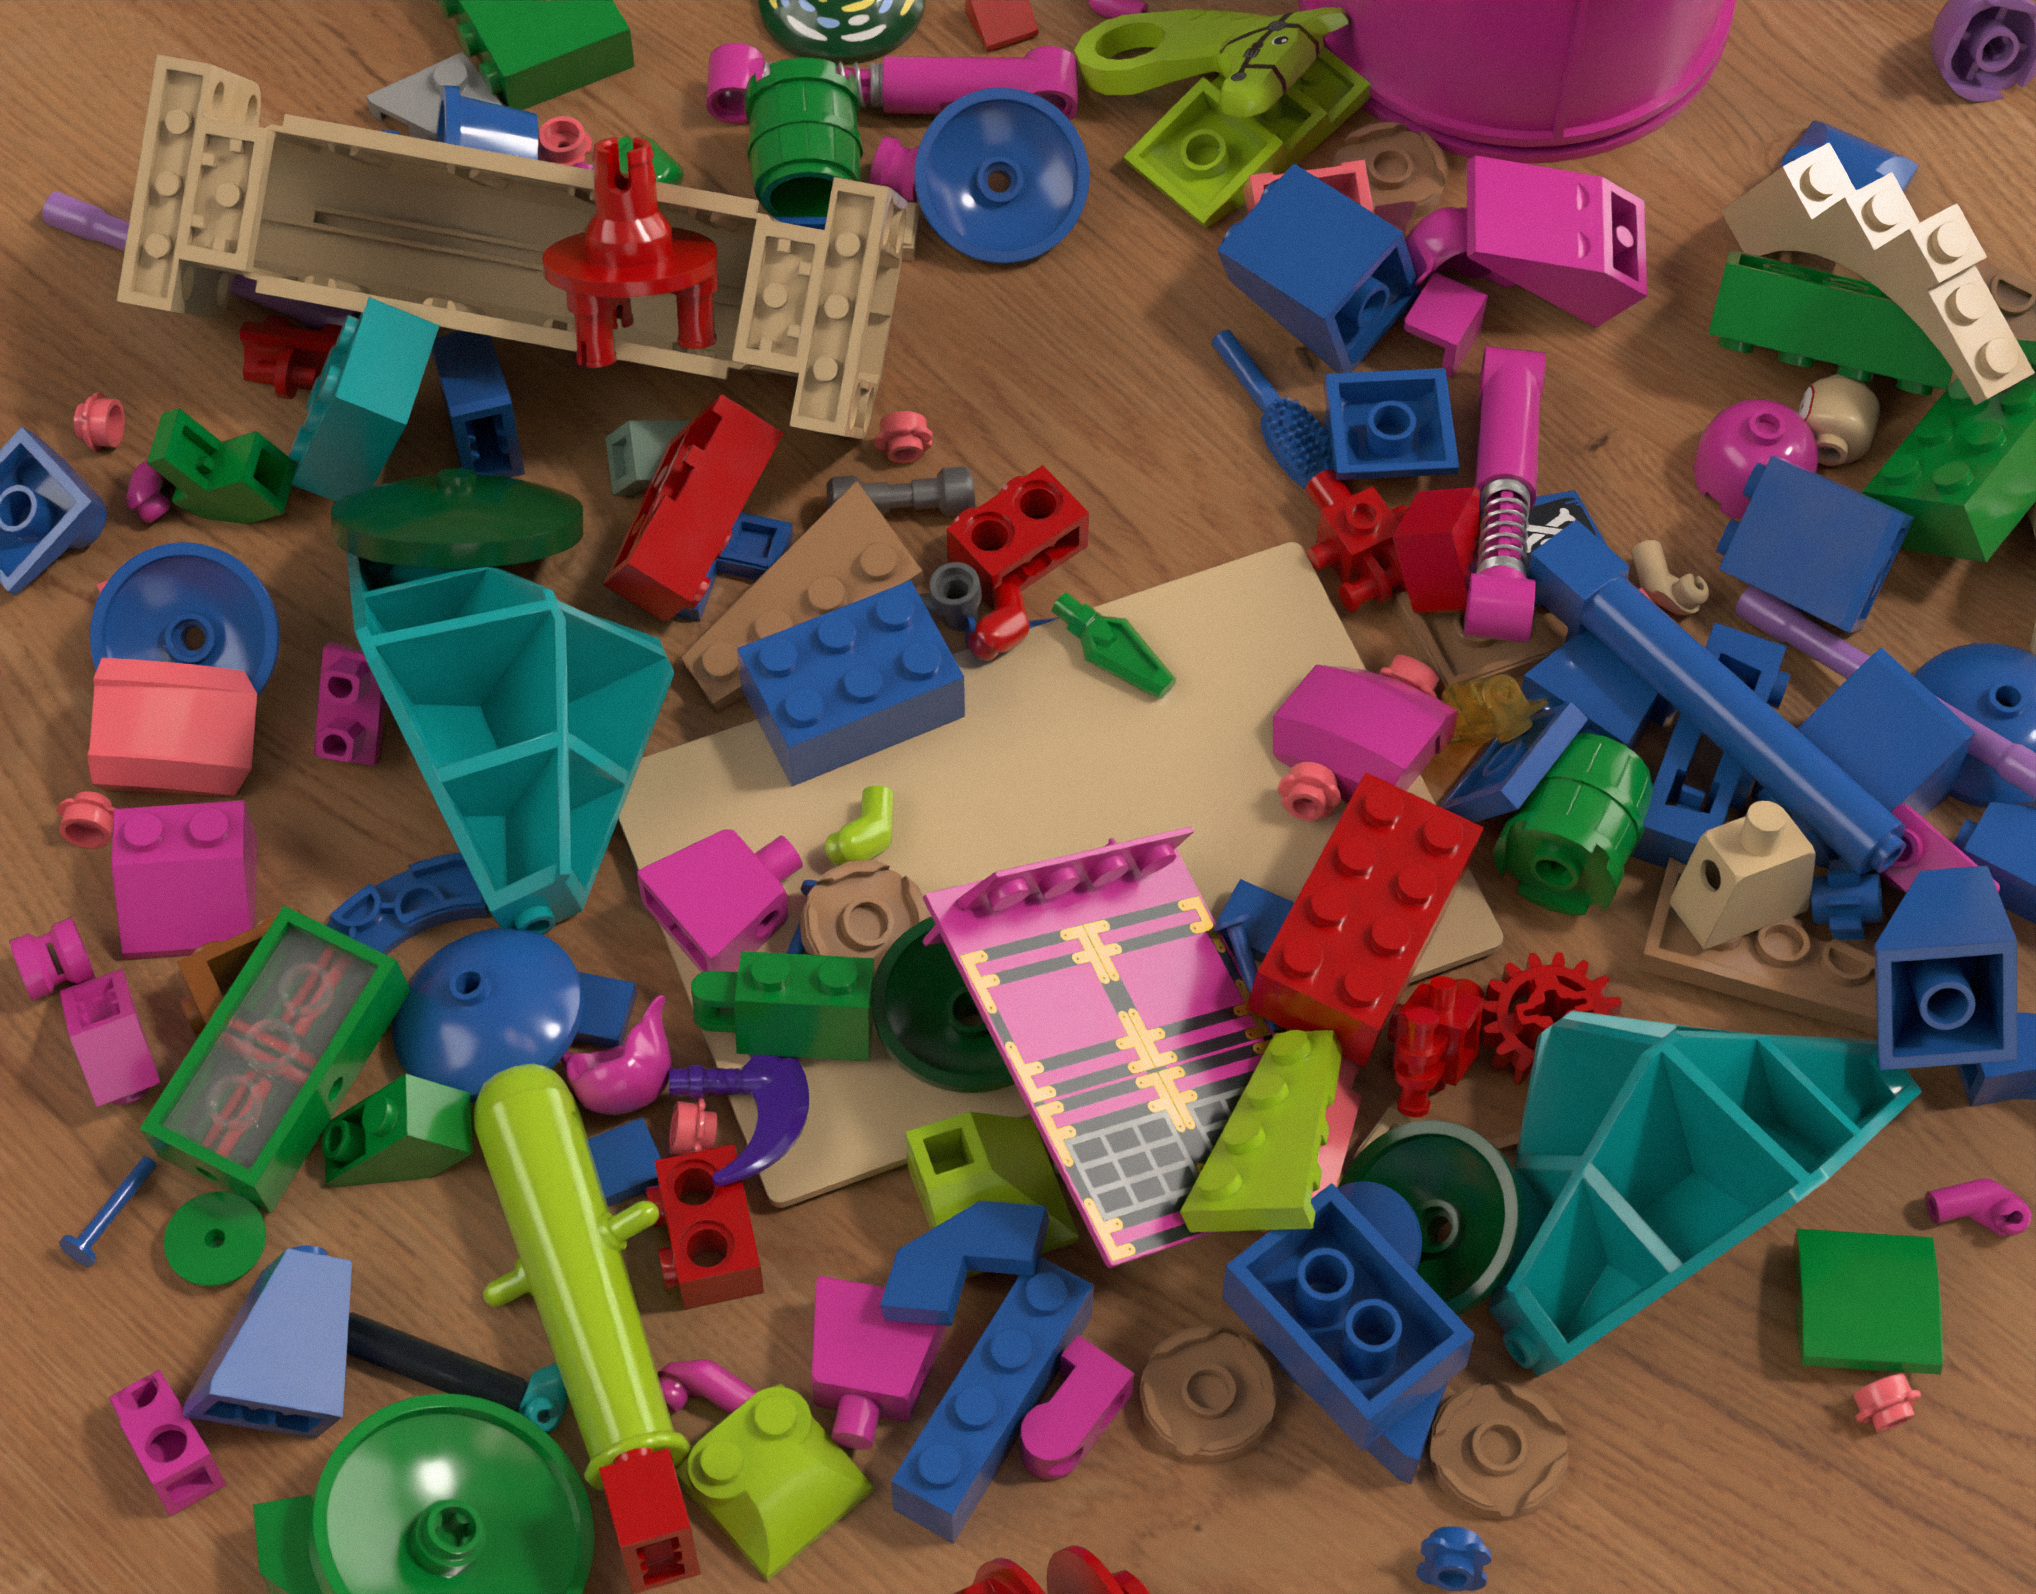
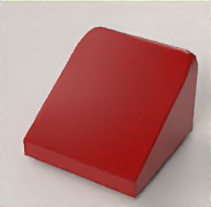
M965 0V13L986 52L1039 35V29L1028 0Z

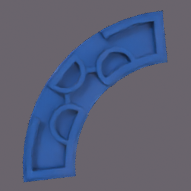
M460 852L440 855L408 865L409 870L392 876L376 886L368 884L329 915L330 921L326 926L387 955L407 939L435 926L470 918H487L488 906Z

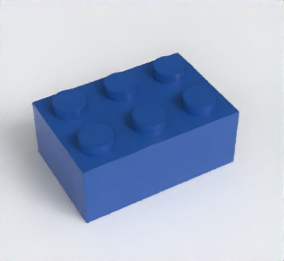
M911 580L737 648L741 689L792 787L965 717L964 675Z
M1331 1183L1311 1198V1204L1315 1210L1313 1229L1270 1230L1226 1265L1222 1299L1357 1447L1363 1451L1467 1366L1475 1334Z

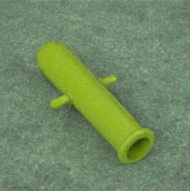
M526 1064L514 1066L496 1073L483 1084L476 1100L474 1127L520 1258L516 1260L514 1270L486 1285L483 1292L484 1300L491 1307H501L527 1293L534 1297L591 1460L584 1472V1477L595 1490L605 1491L599 1468L611 1465L618 1455L632 1449L651 1448L656 1452L669 1448L674 1468L677 1469L688 1456L691 1446L681 1433L674 1431L621 1253L622 1250L626 1249L627 1239L650 1228L657 1222L659 1217L658 1207L651 1201H641L614 1216L609 1212L577 1101L565 1082L555 1071L547 1066Z

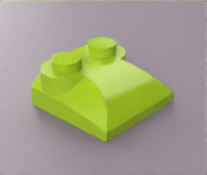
M782 1383L774 1387L765 1388L749 1398L700 1439L676 1470L679 1485L767 1581L771 1580L874 1491V1486L812 1417L805 1399L796 1391L785 1388Z

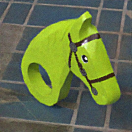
M1326 7L1277 16L1213 9H1185L1126 14L1103 21L1083 34L1074 52L1079 73L1085 87L1104 95H1134L1196 75L1214 71L1219 72L1220 76L1223 75L1226 79L1221 86L1219 96L1221 112L1235 117H1251L1264 113L1276 103L1320 54L1324 47L1323 37L1347 25L1349 17L1341 7ZM1134 48H1155L1147 54L1135 58L1110 59L1118 53Z

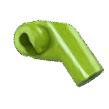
M873 785L863 789L861 817L844 825L840 831L831 833L826 839L825 852L831 863L839 866L848 861L870 860L888 849L892 841L894 793L889 787Z

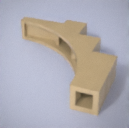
M1828 143L1781 167L1721 211L1744 253L1757 256L1777 251H1800L1816 254L1845 266L1878 287L1898 304L1934 343L1960 379L1975 405L2035 373L1975 265L1987 258L1958 203L1919 222L1892 172L1856 191L1831 144Z

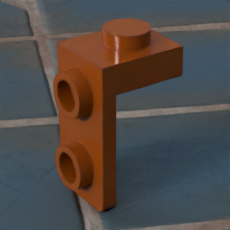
M296 909V910H295V911H297V912H299V913L302 914L301 910H299V909ZM277 914L263 918L252 929L225 941L208 942L198 947L191 956L177 961L191 995L179 1001L195 1036L201 1034L223 1000L220 990L234 983Z

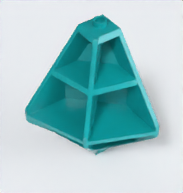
M350 553L346 554L354 631L366 661L491 914L502 929L516 928L518 931H525L526 929L542 935L548 933L556 923L582 912L675 674L659 638L578 610L558 601L552 589L493 566L479 568L412 567L382 563Z
M1579 1011L1569 1012L1540 1033L1536 1043L1513 1170L1522 1195V1235L1515 1258L1500 1284L1491 1293L1488 1307L1491 1315L1505 1332L1503 1342L1506 1349L1520 1366L1525 1369L1531 1368L1537 1377L1563 1365L1818 1188L1913 1101L1922 1090L1905 1068L1879 1070L1877 1064V1039L1755 1034Z

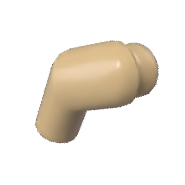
M1644 541L1632 549L1640 587L1643 588L1653 603L1679 616L1691 615L1699 611L1700 605L1707 600L1709 595L1707 583L1700 576L1694 578L1693 574H1685L1679 579L1670 574L1662 545L1658 541Z

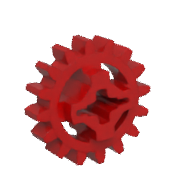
M1561 952L1555 953L1551 965H1543L1536 953H1530L1524 971L1509 962L1504 967L1502 981L1491 979L1488 983L1485 996L1487 1001L1483 1002L1481 1023L1486 1026L1483 1027L1480 1042L1482 1047L1498 1046L1492 1062L1496 1069L1505 1067L1510 1063L1516 1067L1513 1079L1515 1084L1520 1085L1531 1075L1538 1035L1569 1012L1579 1011L1619 1016L1622 1006L1621 998H1604L1610 979L1606 975L1598 977L1593 981L1587 978L1589 962L1584 959L1574 969L1565 967L1564 955ZM1526 994L1527 1002L1517 1004L1514 1013L1508 1014L1511 1005L1519 997Z

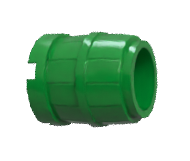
M800 57L780 60L770 64V74L762 77L757 82L756 73L750 77L744 91L745 113L749 122V140L746 145L747 157L751 166L755 195L763 205V208L773 217H827L834 177L860 182V160L863 155V143L857 122L861 110L860 91L857 80L850 72L849 80L845 76L837 74L836 63L825 59Z
M1590 733L1577 734L1519 809L1515 811L1514 816L1507 820L1492 852L1495 867L1502 878L1508 869L1520 881L1516 892L1526 900L1549 911L1577 916L1585 915L1590 905L1601 904V911L1609 907L1624 876L1623 868L1629 856L1634 853L1644 833L1643 823L1653 795L1650 771L1643 760L1626 745L1611 738Z

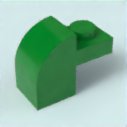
M180 408L162 413L146 464L176 486L172 502L180 508L205 519L241 524L258 522L284 514L292 486L291 482L297 467L295 461L289 459L285 453L259 432L254 431L229 440L220 441Z

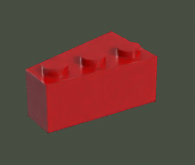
M720 394L670 440L603 586L665 623L685 607L693 610L703 598L710 584V578L706 574L712 563L727 546L732 535L734 523L784 433L728 397Z

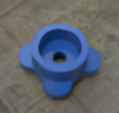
M1448 1526L1434 1530L1427 1539L1422 1541L1420 1552L1425 1556V1561L1418 1564L1416 1572L1417 1577L1421 1581L1436 1585L1447 1591H1475L1486 1586L1487 1575L1483 1572V1566L1491 1562V1551L1484 1546V1542L1478 1534L1466 1528Z

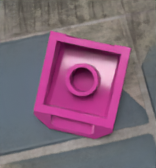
M1316 664L1273 715V754L1279 761L1290 768L1302 762H1315L1329 768L1337 777V788L1340 792L1341 800L1349 803L1365 772L1407 791L1436 754L1440 755L1453 739L1458 711L1433 696L1384 675L1357 668Z

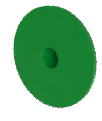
M222 1191L205 1193L187 1201L174 1213L164 1234V1252L173 1271L187 1282L205 1287L226 1285L245 1276L259 1261L266 1244V1226L257 1207L248 1199L238 1194Z

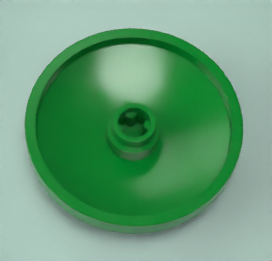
M428 1394L411 1397L392 1403L362 1420L349 1431L329 1457L315 1485L307 1519L309 1557L315 1578L323 1594H582L589 1577L595 1544L594 1521L586 1489L577 1470L561 1447L544 1430L518 1412L483 1398L460 1394Z

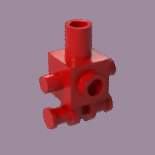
M1325 470L1314 476L1305 488L1306 494L1320 512L1316 545L1306 550L1313 568L1319 571L1331 565L1343 582L1338 585V593L1343 605L1349 612L1359 610L1360 605L1373 599L1378 603L1391 599L1393 595L1392 588L1394 587L1399 592H1406L1407 588L1392 535L1408 508L1405 505H1400L1390 510L1374 486L1352 495L1342 480H1336L1335 470Z
M1436 976L1431 978L1430 984L1421 982L1405 1004L1398 1003L1395 1006L1389 1021L1387 1037L1389 1042L1395 1043L1393 1070H1396V1082L1402 1086L1401 1096L1397 1099V1110L1402 1115L1413 1118L1426 1116L1430 1112L1431 1106L1428 1092L1443 1091L1446 1089L1447 1084L1456 1086L1478 1056L1485 996L1481 987L1474 981L1464 978L1454 980L1447 976Z

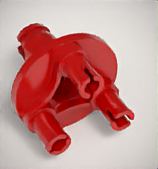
M616 137L606 138L594 144L592 161L595 162L593 178L596 212L585 228V232L555 242L545 250L542 256L545 279L551 285L566 291L567 309L574 314L576 362L581 366L586 364V367L590 368L605 367L616 362L617 354L614 348L613 330L618 329L617 319H621V326L623 328L633 325L634 316L632 314L631 297L665 293L676 295L678 345L687 349H702L715 345L717 341L713 307V293L719 289L717 246L705 235L687 229L671 227L670 222L658 209L656 174L652 162L654 152L650 141L641 137L634 138L632 142L633 150L627 151L628 174L620 171L619 147Z

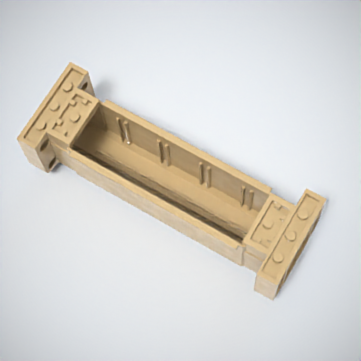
M156 55L117 302L220 319L226 310L231 286L238 274L244 275L248 279L257 280L256 293L359 312L363 311L369 297L440 325V327L577 352L574 314L567 309L566 291L551 285L545 279L542 256L545 250L555 242L585 232V228L596 212L594 170L288 114L284 115L283 126L270 124L266 128L259 127L261 92L256 82L212 64ZM834 177L825 230L782 223L769 215L757 213L758 200L656 182L658 209L670 222L671 227L687 229L705 235L717 246L719 289L713 293L714 325L717 341L715 345L702 349H687L678 345L676 295L665 293L631 297L632 314L634 316L633 325L623 328L621 326V319H617L618 329L613 330L617 359L728 380L729 369L760 375L774 373L796 377L798 381L790 421L791 427L864 439L869 428L873 404L881 380L899 281L903 238L907 219V200L890 187Z

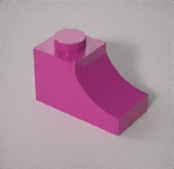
M123 968L60 990L69 1037L96 1107L109 1102L116 1105L133 1102L146 1095L150 1087L161 1084L156 1062Z

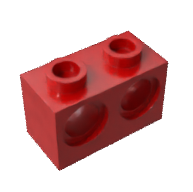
M1041 465L1025 477L1017 476L1011 479L996 496L978 508L972 507L964 510L953 520L951 525L946 528L947 563L960 562L971 566L979 577L982 592L981 599L994 610L991 597L995 588L1005 583H1012L1023 591L1088 547L1089 512L1044 465ZM1042 516V517H1045V518H1043V519H1033V518H1030V517ZM984 548H996V549H998V550H995V551H985V550H982V549H984Z
M735 1144L654 1160L659 1185L646 1187L648 1201L654 1203L659 1210L658 1220L653 1227L667 1225L671 1246L658 1249L666 1289L680 1287L684 1310L764 1293L761 1266L743 1182L741 1180L723 1186H716L713 1183V1174L737 1158ZM702 1190L712 1194L708 1201L700 1205H687L681 1202V1199L692 1191ZM706 1251H717L725 1255V1258L719 1264L712 1267H701L693 1263V1260L699 1254Z
M651 1448L632 1449L618 1455L611 1465L600 1467V1475L632 1594L701 1575L689 1518L669 1448L656 1452Z

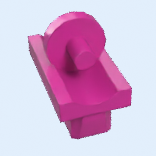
M329 642L323 647L313 755L346 763L354 762L375 766L380 761L384 714L388 704L362 650L348 648L333 642Z

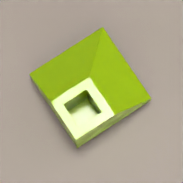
M969 1111L905 1132L907 1167L930 1229L935 1228L978 1201L1046 1206L1050 1220L1041 1254L1079 1242V1235L1034 1120ZM968 1270L966 1278L984 1272Z

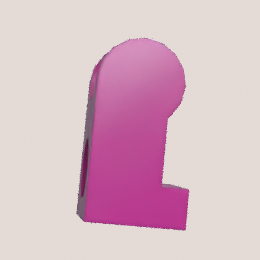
M1078 1334L1061 1355L1060 1378L1064 1380V1383L1049 1402L1037 1405L1031 1409L1021 1424V1458L1023 1464L1032 1475L1043 1480H1057L1069 1475L1085 1458L1132 1397L1134 1373Z
M159 1369L108 1397L121 1420L119 1424L169 1516L178 1513L227 1485L211 1453L188 1417H183L184 1409Z

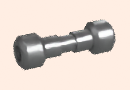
M966 466L945 467L938 472L935 478L912 479L911 483L888 485L887 482L862 484L861 480L855 475L831 477L826 483L828 509L856 481L859 482L880 513L890 512V509L914 507V510L940 508V511L946 516H955L968 508H975L973 474Z

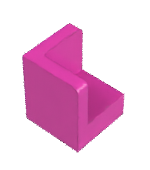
M1434 272L1406 316L1404 330L1445 348L1442 368L1446 369V376L1452 379L1482 330L1488 295Z

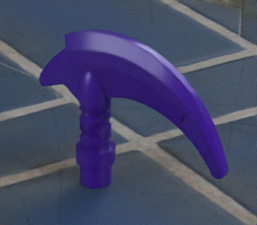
M753 1054L749 1055L750 1061L742 1070H739V1068L706 1069L703 1068V1065H689V1068L669 1069V1095H689V1098H703V1095L707 1094L739 1095V1093H742V1095H752L756 1103L758 1121L753 1137L744 1151L733 1162L713 1174V1183L716 1186L738 1182L766 1170L788 1153L798 1140L807 1121L810 1095L805 1072L796 1057L784 1058L783 1056Z

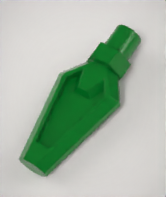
M1068 592L1062 594L1056 600L1051 611L1068 624L1066 628L1068 631L1080 639L1086 661L1157 699L1163 698L1176 683V678L1126 618L1102 616L1086 603L1082 605Z

